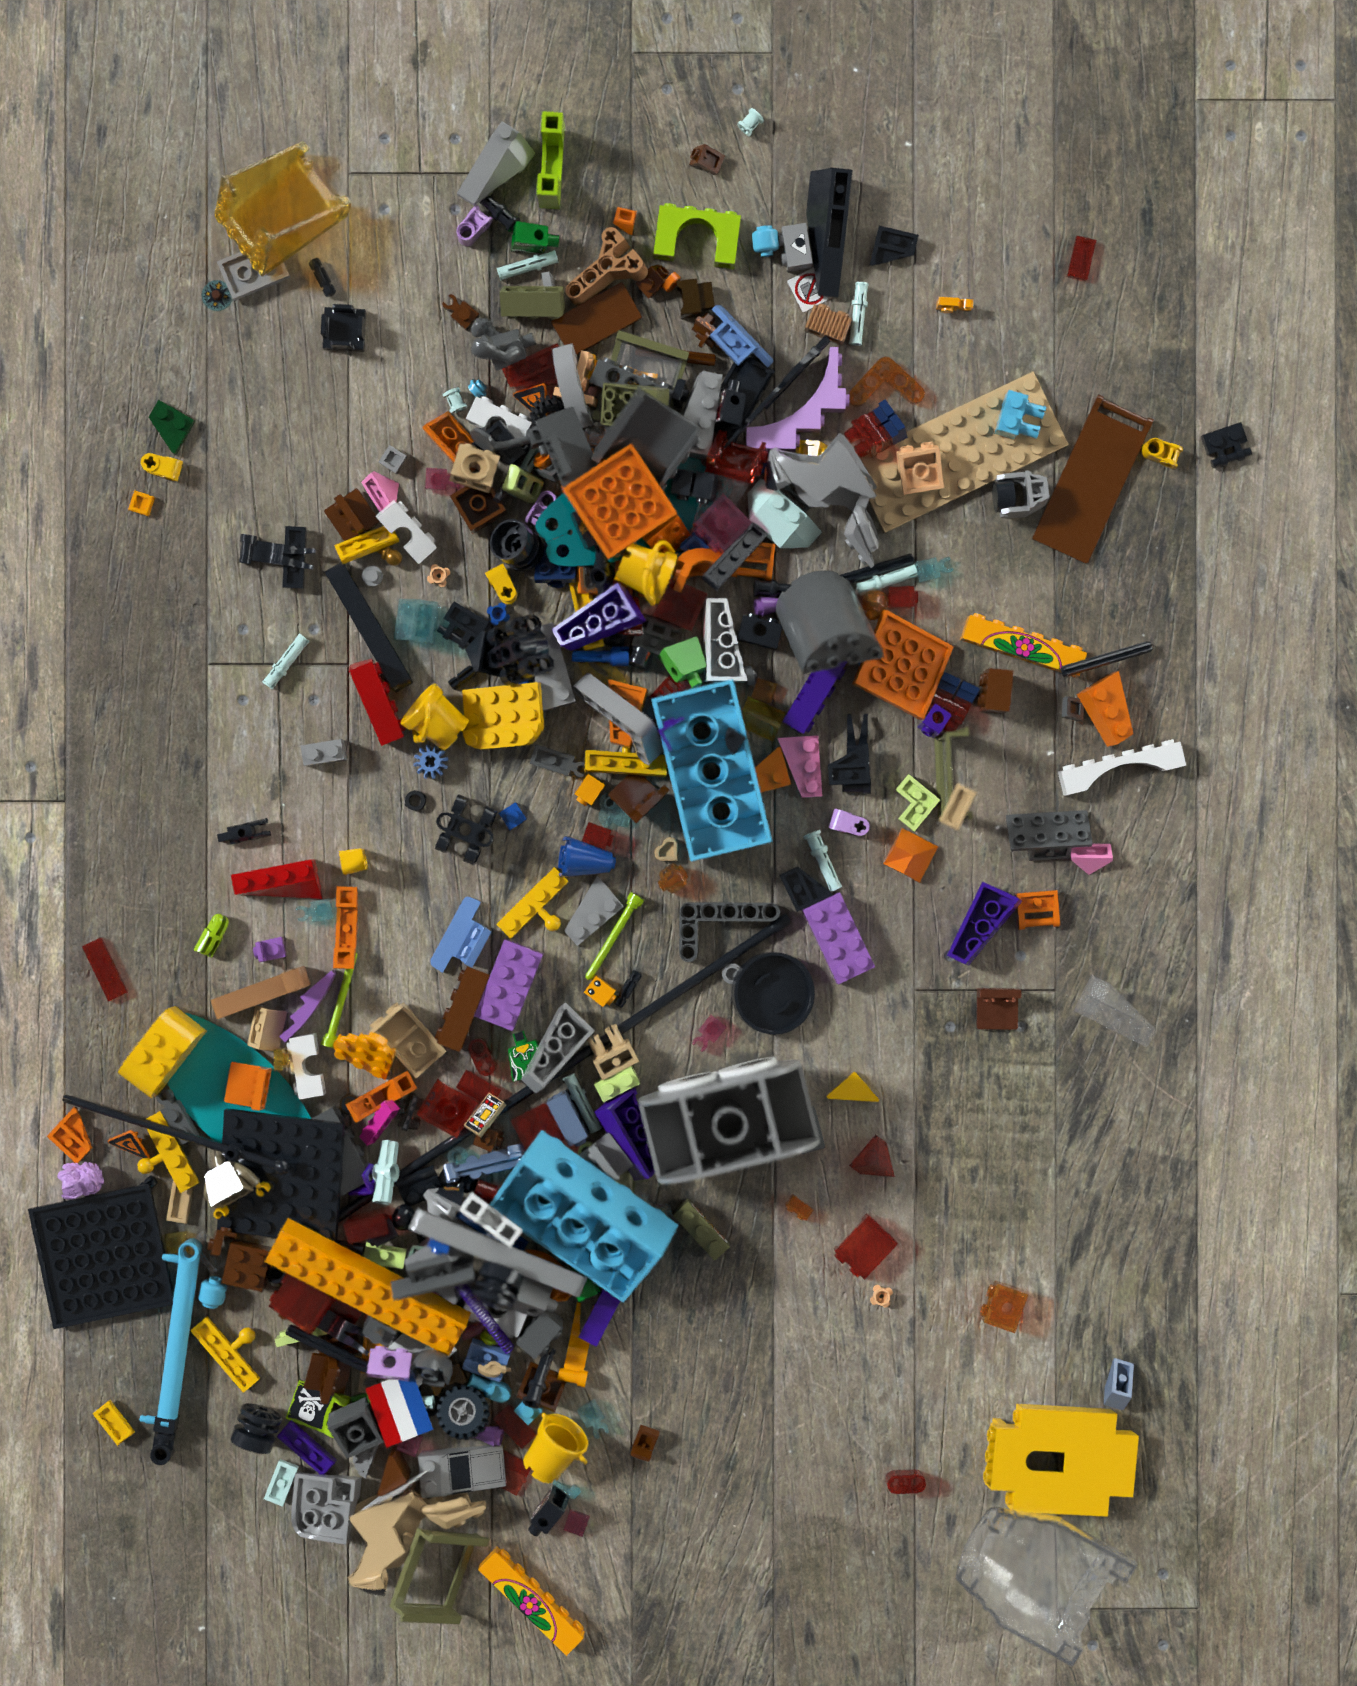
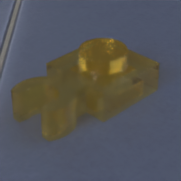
M285 1048L274 1049V1071L286 1069V1065H289L288 1050Z

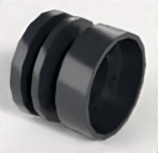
M508 519L501 522L494 529L490 538L491 552L495 557L517 571H528L534 568L544 554L543 539L538 533L516 519Z
M483 1261L479 1275L486 1282H475V1286L480 1290H472L471 1296L486 1306L511 1311L514 1305L507 1300L515 1301L517 1297L509 1290H519L525 1276L507 1266L491 1261Z
M243 1404L240 1409L241 1414L237 1417L241 1424L234 1426L230 1437L231 1442L249 1452L269 1454L276 1439L273 1434L279 1431L278 1425L283 1420L282 1415L262 1405Z

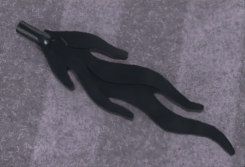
M824 336L816 346L810 349L800 362L782 379V382L743 422L744 425L724 445L725 449L764 409L767 410L812 361L821 354L820 352L831 342L827 336Z

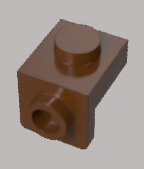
M659 264L650 266L646 278L642 281H637L635 284L648 299L652 298L669 277V272Z
M488 1128L482 1137L476 1135L473 1144L490 1152L497 1151L498 1148L501 1149L504 1143V1131Z
M221 1227L220 1230L214 1231V1236L209 1238L207 1250L210 1251L209 1256H220L223 1238L235 1239L237 1236L236 1233H232L233 1229Z
M640 1424L630 1455L649 1462L660 1431Z

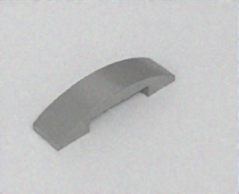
M573 344L554 348L555 372L565 409L574 407L582 428L594 425L589 405H586L576 367L578 362Z

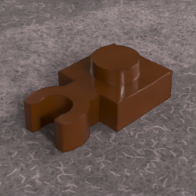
M450 294L449 298L453 300V304L449 306L443 302L442 306L447 311H453L450 317L467 331L480 315L464 300L459 305L456 297Z

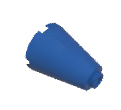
M564 836L563 841H566L565 846L561 845L558 860V868L562 869V873H559L560 877L609 873L611 869L615 868L616 857H613L612 852L575 838Z

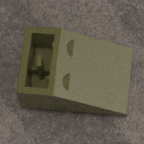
M603 383L601 424L611 426L638 387L666 406H668L669 389L653 386Z

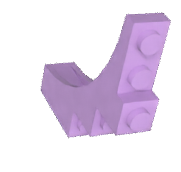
M830 347L824 378L815 394L803 407L779 422L765 426L747 427L746 452H769L775 447L782 451L795 452L796 447H799L800 434H796V432L819 433L821 427H824L825 415L821 414V412L844 413L846 407H849V394H846V388H838L842 383V374H838V366L842 365V353H838V347Z

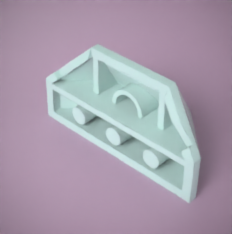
M760 479L747 493L749 522L755 523L767 533V538L780 549L809 548L822 533L810 517L782 492L767 489L763 479Z

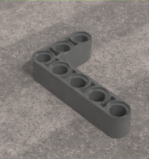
M770 902L684 903L679 910L680 957L685 962H692L696 959L698 954V921H775L780 915V909L776 904ZM692 906L695 911L692 917H685L683 915L684 907ZM706 906H712L715 909V914L712 917L704 916L703 909ZM748 906H753L756 911L755 915L751 918L746 917L744 914V910ZM768 906H773L776 909V914L772 918H768L765 915V909ZM725 907H734L735 914L733 917L729 918L724 915ZM686 926H691L694 929V935L690 938L685 937L682 933ZM685 947L694 949V955L691 958L683 956L682 952Z

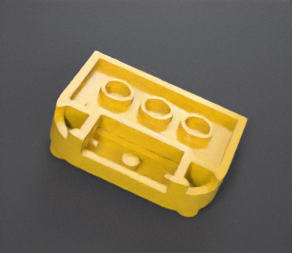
M541 682L462 690L464 716L469 720L462 733L468 746L476 749L528 746L534 744L533 742L538 739L541 731L544 730Z

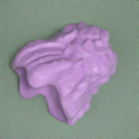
M84 1162L82 1165L78 1163L64 1164L62 1167L64 1170L57 1174V1178L62 1181L63 1194L61 1196L67 1200L76 1199L81 1195L95 1194L104 1184L102 1170L99 1169L97 1164Z

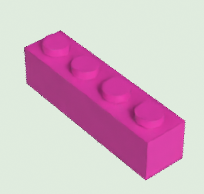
M393 1100L384 1101L380 1105V1109L374 1113V1117L368 1121V1125L362 1129L359 1137L367 1146L377 1141L400 1110Z

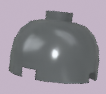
M435 1349L424 1350L418 1354L410 1368V1373L415 1379L419 1376L423 1378L422 1383L434 1387H444L445 1383L448 1385L453 1372L452 1362L449 1357Z

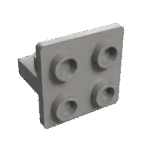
M610 1133L605 1134L579 1154L584 1160L594 1163L601 1172L614 1181H617L621 1174L633 1166L630 1159Z

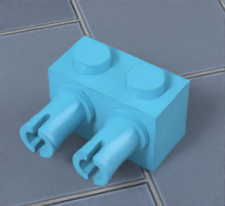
M1008 390L1004 397L994 434L1010 439H1015L1017 435L1022 434L1037 439L1041 426L1025 423L1022 417L1027 414L1043 419L1046 406L1030 403L1028 400L1029 395Z

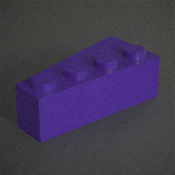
M616 583L554 627L552 631L562 647L573 651L646 622L628 589Z
M847 661L840 662V665L836 668L812 672L781 723L801 735L805 731L809 733L815 723L812 721L815 714L820 715L825 707L823 704L826 696L828 698L831 697L836 688L833 686L837 679L841 680L846 671L844 666Z
M982 881L947 956L969 966L1020 905L1022 900Z
M635 1087L609 1099L595 1111V1114L606 1133L611 1134L632 1162L633 1166L628 1171L633 1180L638 1181L649 1179L656 1172L640 1107L635 1096L637 1094Z

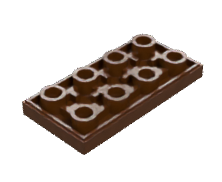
M620 282L563 314L562 317L552 320L551 323L564 346L573 344L577 356L581 353V350L586 351L618 333V330L621 331L641 320L642 316L623 282Z

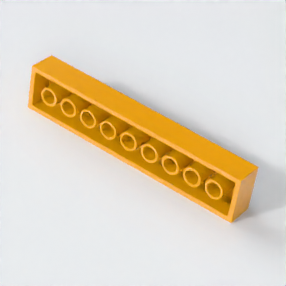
M289 1218L286 1220L265 1260L266 1263L447 1356L452 1352L471 1315V1312L456 1304H452L432 1292L394 1301L391 1282L404 1279L403 1277Z

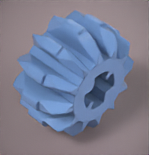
M428 744L426 745L427 752L422 748L419 749L420 753L423 754L422 756L415 754L414 758L420 759V762H415L414 766H421L417 770L418 774L425 770L424 778L427 779L431 772L432 779H436L435 772L437 771L442 776L443 772L440 768L448 769V766L442 764V762H447L449 759L448 757L441 758L445 754V750L437 753L439 747L435 745L432 751L431 746ZM428 757H430V758H432V759H433V757H435V759H436V760H434L435 766H433V767H432L431 765H429V767L427 766V764H428V760H427Z

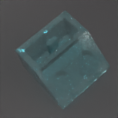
M399 599L394 640L435 645L440 604L419 599Z

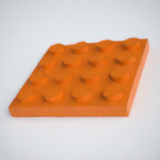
M632 443L562 488V491L607 559H610L677 514Z
M883 610L874 630L883 650V658L861 662L852 684L915 718L924 720L954 646L892 612Z

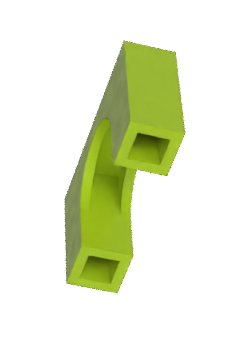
M542 111L541 174L538 173L537 198L539 208L560 209L565 138L564 116L562 112Z
M671 203L659 206L654 259L674 262L676 240L680 231L691 224H702L710 228L716 237L717 246L714 267L734 269L741 215H737L734 211L719 213L711 208H706L705 211L696 210L697 208L694 206L680 208Z

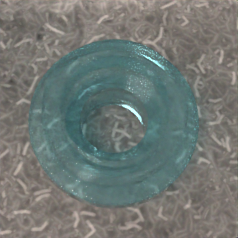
M455 1146L450 1149L447 1158L449 1163L459 1165L466 1163L468 1153L463 1147ZM460 1153L462 1158L456 1160L454 1154Z

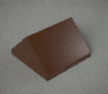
M529 1363L517 1393L518 1398L523 1399L527 1396L528 1384L534 1379L538 1364ZM549 1370L545 1381L546 1391L542 1393L540 1407L555 1413L566 1382L557 1380L558 1373Z
M396 1445L393 1446L389 1454L378 1496H383L407 1483L411 1474L404 1456Z

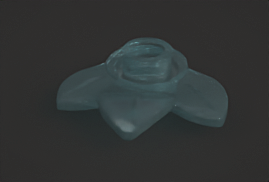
M610 792L604 793L599 799L601 810L598 818L600 823L605 828L609 827L612 822L620 827H628L630 817L614 801L611 806H607L606 801L611 799L608 796Z

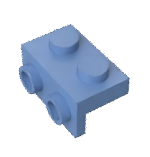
M473 1338L462 1369L486 1377L478 1372V1365L485 1366L491 1361H496L501 1365L507 1366L511 1352L505 1354L502 1348L495 1345H487L483 1341ZM500 1374L498 1377L495 1378H486L490 1380H495L497 1382H501L503 1374Z

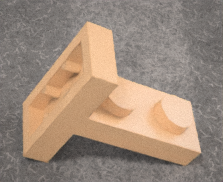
M581 350L577 371L584 394V391H587L589 386V371L593 370L595 360L591 353ZM555 387L553 395L562 399L559 388ZM584 394L586 405L596 408L598 399Z

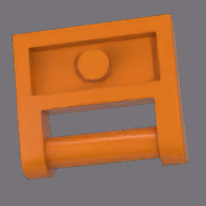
M762 542L745 560V562L766 564V570L739 567L731 577L739 575L765 578V581H771L776 544Z
M1058 890L1016 893V897L1022 900L1017 907L1018 930H1025V927L1049 925L1060 927ZM1052 911V917L1025 919V913Z

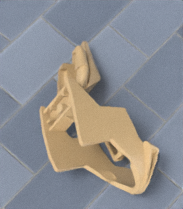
M414 1481L400 1493L364 1510L362 1509L375 1500L378 1495L368 1497L357 1503L355 1508L356 1514L350 1516V1521L367 1542V1546L356 1570L348 1577L350 1585L368 1594L385 1596L389 1579L387 1569L398 1568L405 1563L417 1527L423 1518L430 1519L444 1529H449L453 1526L458 1528L466 1523V1519L472 1516L473 1518L481 1516L484 1510H486V1501L471 1502L468 1492L442 1497L422 1498V1495L414 1490L416 1487Z

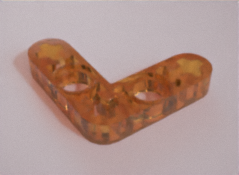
M889 357L880 358L849 392V402L855 407L862 406L885 381L911 404H919L925 395L923 387ZM881 363H889V371L885 369L879 376L877 373L882 367ZM870 376L875 377L877 385L874 387L867 386L866 378ZM896 376H904L906 383L903 386L896 385L894 381ZM909 382L912 384L910 386L912 391L918 390L920 392L918 395L919 399L917 397L911 398L912 392L907 389L906 393L903 391L907 388ZM862 385L866 390L861 396L862 401L859 399L854 401L853 393L858 394L862 390V387H860Z

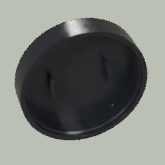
M765 952L751 957L739 968L733 980L731 995L736 1013L747 1026L761 1033L778 1035L796 1029L807 1019L814 1004L815 987L809 971L799 960L784 953Z

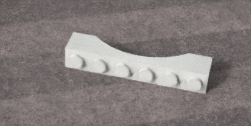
M1174 739L1161 742L1162 746L1154 748V744L1143 746L1142 751L1136 753L1134 749L1123 751V756L1116 758L1114 754L1103 756V761L1096 763L1094 759L1083 761V766L1076 768L1075 764L1063 766V771L1058 772L1063 795L1088 790L1091 784L1103 773L1123 764H1143L1161 771L1186 766L1181 742L1174 743Z

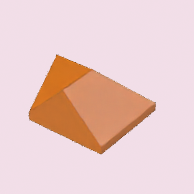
M902 828L883 864L920 883L938 846Z

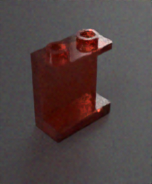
M719 430L706 457V472L753 484L756 476L759 477L761 474L762 463H766L769 451H766V442H762L759 449L733 442L725 449L724 445L728 442L727 432Z
M386 1206L349 1217L343 1224L348 1243L352 1244L387 1234L389 1230L386 1220L388 1217L390 1219L392 1217L390 1207Z
M868 1213L861 1218L862 1221L838 1246L836 1245L833 1248L836 1252L834 1256L842 1264L846 1262L850 1265L851 1268L849 1270L857 1278L861 1276L864 1280L898 1245V1242Z
M286 1273L281 1281L283 1285L279 1291L275 1290L269 1299L271 1303L268 1307L306 1333L313 1334L336 1298Z

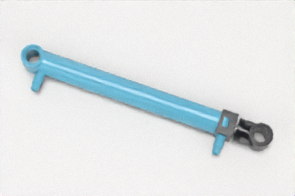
M195 1238L186 1240L179 1247L178 1255H162V1260L178 1263L158 1413L157 1416H140V1422L154 1425L153 1432L155 1434L150 1458L156 1465L166 1464L175 1452V1432L179 1424L180 1415L178 1411L199 1260L203 1250L201 1242ZM187 1246H191L194 1248V1255H190L187 1253ZM158 1449H164L167 1455H160Z

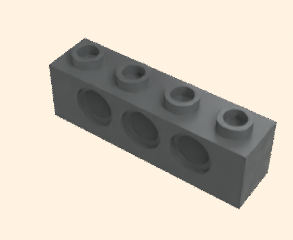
M606 357L603 360L598 359L589 383L603 388V383H612L608 380L609 373L616 371L620 375V379L616 384H627L628 381L634 379L642 386L669 389V407L673 394L671 385L661 382L660 385L652 382L654 378L643 373L641 377L633 374L635 370L624 365L622 368L615 366V361Z

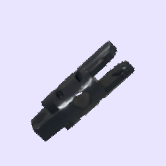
M264 818L227 827L228 832L217 834L218 842L230 840V845L271 836L270 831H262L256 834L255 826L266 825L268 819ZM243 829L245 830V835H244V836L242 835V830H243Z

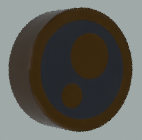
M346 1094L341 1098L339 1107L344 1114L351 1115L346 1104L358 1098L355 1094Z

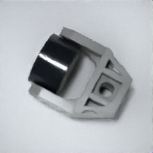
M1030 471L997 475L992 486L993 506L995 512H1000V518L1027 517L1044 507L1049 499L1047 478L1038 474H1032ZM1014 484L1022 485L1024 506L1015 507Z

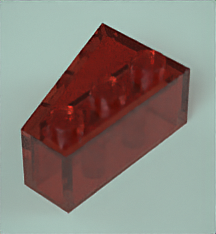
M556 343L502 368L510 389L529 388L542 383L546 384V386L558 385L553 349L558 348L559 344Z

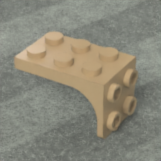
M404 1002L400 1005L398 1003L393 1004L386 1011L388 1015L385 1018L381 1016L370 1025L372 1029L369 1033L373 1032L388 1040L387 1045L391 1049L395 1048V1056L415 1078L420 1076L447 1052L442 1045L437 1044L438 1040Z

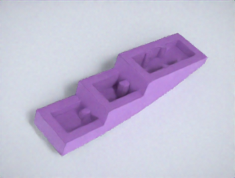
M331 970L300 997L305 1004L290 1016L295 1023L279 1036L284 1042L293 1037L318 1009L337 974L335 970Z

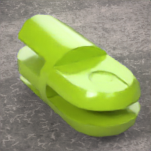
M215 914L194 947V951L213 958L228 927L229 921L226 916Z

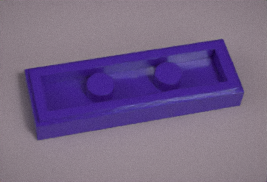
M603 1289L578 1338L597 1347L620 1300Z
M292 1420L277 1435L278 1439L321 1475H325L337 1461L336 1458Z

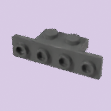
M447 1255L407 1264L406 1270L409 1277L391 1282L392 1297L396 1301L475 1281L473 1264L469 1262L452 1267Z

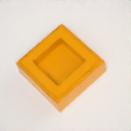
M134 490L128 510L149 517L155 497Z

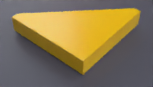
M855 1071L826 1095L828 1099L879 1101V1098Z

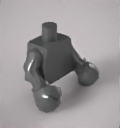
M476 318L471 327L472 335L474 337H481L473 341L471 353L475 357L492 360L496 371L526 358V348L536 345L533 333L522 336L519 329L502 333L495 330L496 327L492 326V322L487 318Z

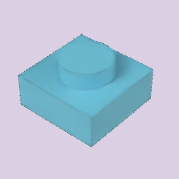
M523 1401L514 1408V1412L527 1425L543 1411L541 1407L537 1409L530 1408Z

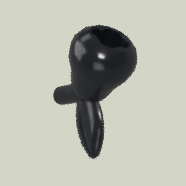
M401 1204L394 1210L391 1221L395 1229L413 1231L409 1227L416 1212L411 1206ZM416 1232L419 1243L426 1239L425 1235Z

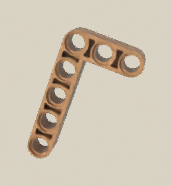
M305 966L210 1001L216 1018L220 1019L310 986L311 982Z

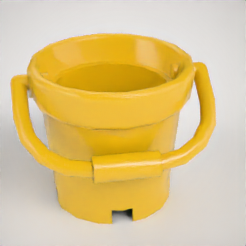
M666 540L659 541L653 549L632 543L625 549L614 580L645 595L650 605L654 606L660 602L678 555ZM662 545L668 549L665 553L658 550Z
M435 683L430 685L415 700L401 720V724L404 727L412 730L415 743H423L428 739L442 751L446 750L458 738L457 735L460 730L463 732L469 722L443 695V691Z
M542 1413L543 1418L539 1424L538 1433L525 1454L523 1462L526 1469L530 1466L533 1470L531 1475L535 1479L550 1484L554 1479L557 1481L574 1460H580L584 1465L588 1463L583 1454L587 1451L589 1443L583 1429L572 1419L557 1413L548 1415Z

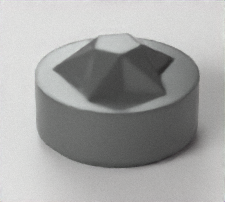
M751 665L743 667L747 677L746 685L748 687L756 685L757 672L752 669Z

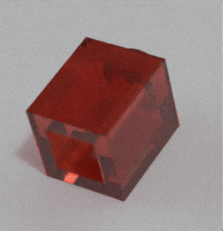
M914 586L889 587V610L913 609L915 603H918V591H914Z
M588 822L582 841L605 850L606 846H611L614 835H611L612 830Z

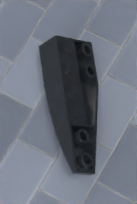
M827 168L810 171L806 216L817 294L822 297L838 298L853 172L851 169Z

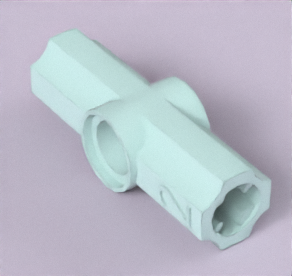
M382 1140L380 1143L378 1163L372 1169V1176L375 1180L373 1203L391 1204L394 1181L398 1180L400 1174L399 1166L396 1164L399 1143L396 1141Z

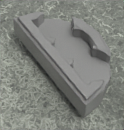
M379 1445L353 1456V1463L358 1474L365 1479Z

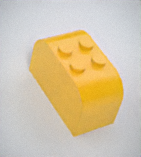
M176 1006L169 1007L158 1017L118 1070V1074L148 1097H156L207 1030Z

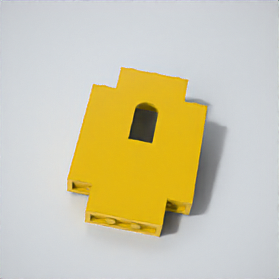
M1016 1403V1410L1013 1411L1014 1424H1007L1001 1418L992 1419V1423L987 1431L989 1445L985 1452L987 1465L983 1473V1481L990 1490L1008 1491L1005 1494V1503L1013 1512L1108 1517L1110 1496L1133 1497L1139 1436L1131 1430H1116L1117 1413L1111 1409ZM1033 1451L1065 1452L1063 1472L1030 1470L1026 1466V1458Z

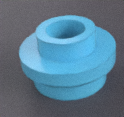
M472 379L470 381L471 384L468 385V388L475 397L480 398L487 394V387L480 379Z

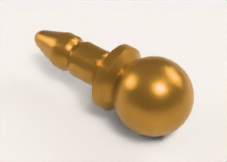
M389 546L376 551L382 555L381 558L383 560H386L392 566H397L402 561V554L398 550H392Z

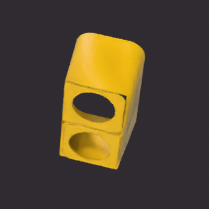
M365 849L339 851L343 875L368 870Z

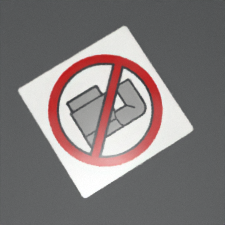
M814 267L787 281L802 312L813 308L814 304L819 305L832 298L818 296Z

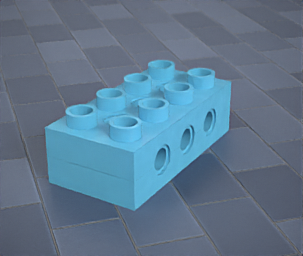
M733 679L653 698L652 705L658 729L664 727L663 722L672 717L675 720L682 716L684 717V721L663 732L672 748L671 752H669L661 735L660 738L690 861L772 842ZM698 723L708 725L711 732L710 736L704 740L697 739L693 734V727ZM729 726L746 738L735 755L730 753L725 743V734ZM715 763L720 769L719 777L715 780L706 779L702 771L704 765ZM725 803L729 807L730 814L727 819L718 820L713 816L712 809L715 804Z
M543 1130L537 1135L489 1204L521 1227L522 1232L622 1302L628 1298L661 1258L678 1227V1224L667 1218L664 1212L647 1204L634 1195L627 1186L617 1183L601 1172L594 1163L584 1160L568 1149L561 1140L551 1137Z

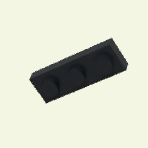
M285 526V544L306 548L307 528ZM284 554L286 557L305 563L306 554ZM283 565L282 587L304 589L305 569Z

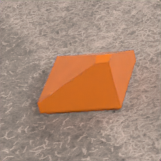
M617 207L613 224L627 234L632 235L637 211Z

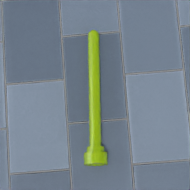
M630 892L626 903L628 905L586 973L585 977L587 980L593 979L634 909L641 907L645 901L635 893Z
M345 969L329 1031L325 1034V1037H322L321 1045L334 1048L333 1043L338 1037L336 1033L354 969Z

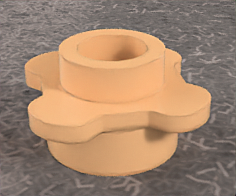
M433 564L427 581L430 584L436 583L440 587H445L450 570Z
M875 1285L870 1302L873 1305L878 1304L884 1308L890 1305V1296L893 1294L892 1289Z

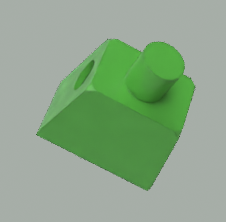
M697 636L666 647L658 655L659 660L675 682L679 683L688 680L692 689L703 684L699 675L705 670L706 661Z

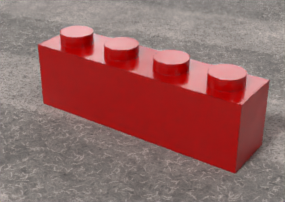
M372 658L351 664L349 668L350 675L381 746L403 738L406 727L401 724L402 719H398L396 715L398 708L395 701H390L388 696L390 689L387 682H382L380 674H382L379 663H374Z
M315 859L231 875L234 895L323 899Z

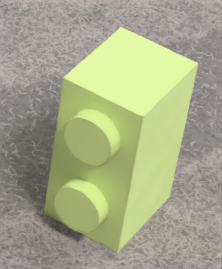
M633 1066L605 1080H602L601 1077L594 1080V1085L603 1102L640 1084Z

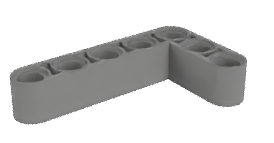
M586 673L572 686L573 691L582 700L631 736L637 756L646 765H650L664 751L653 721L593 675Z

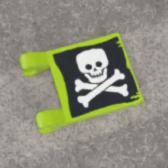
M300 1379L286 1419L334 1438L328 1430L329 1413L332 1412L334 1403L342 1407L349 1405L351 1397L335 1393L334 1396H330L328 1404H321L320 1391L304 1389L305 1381Z

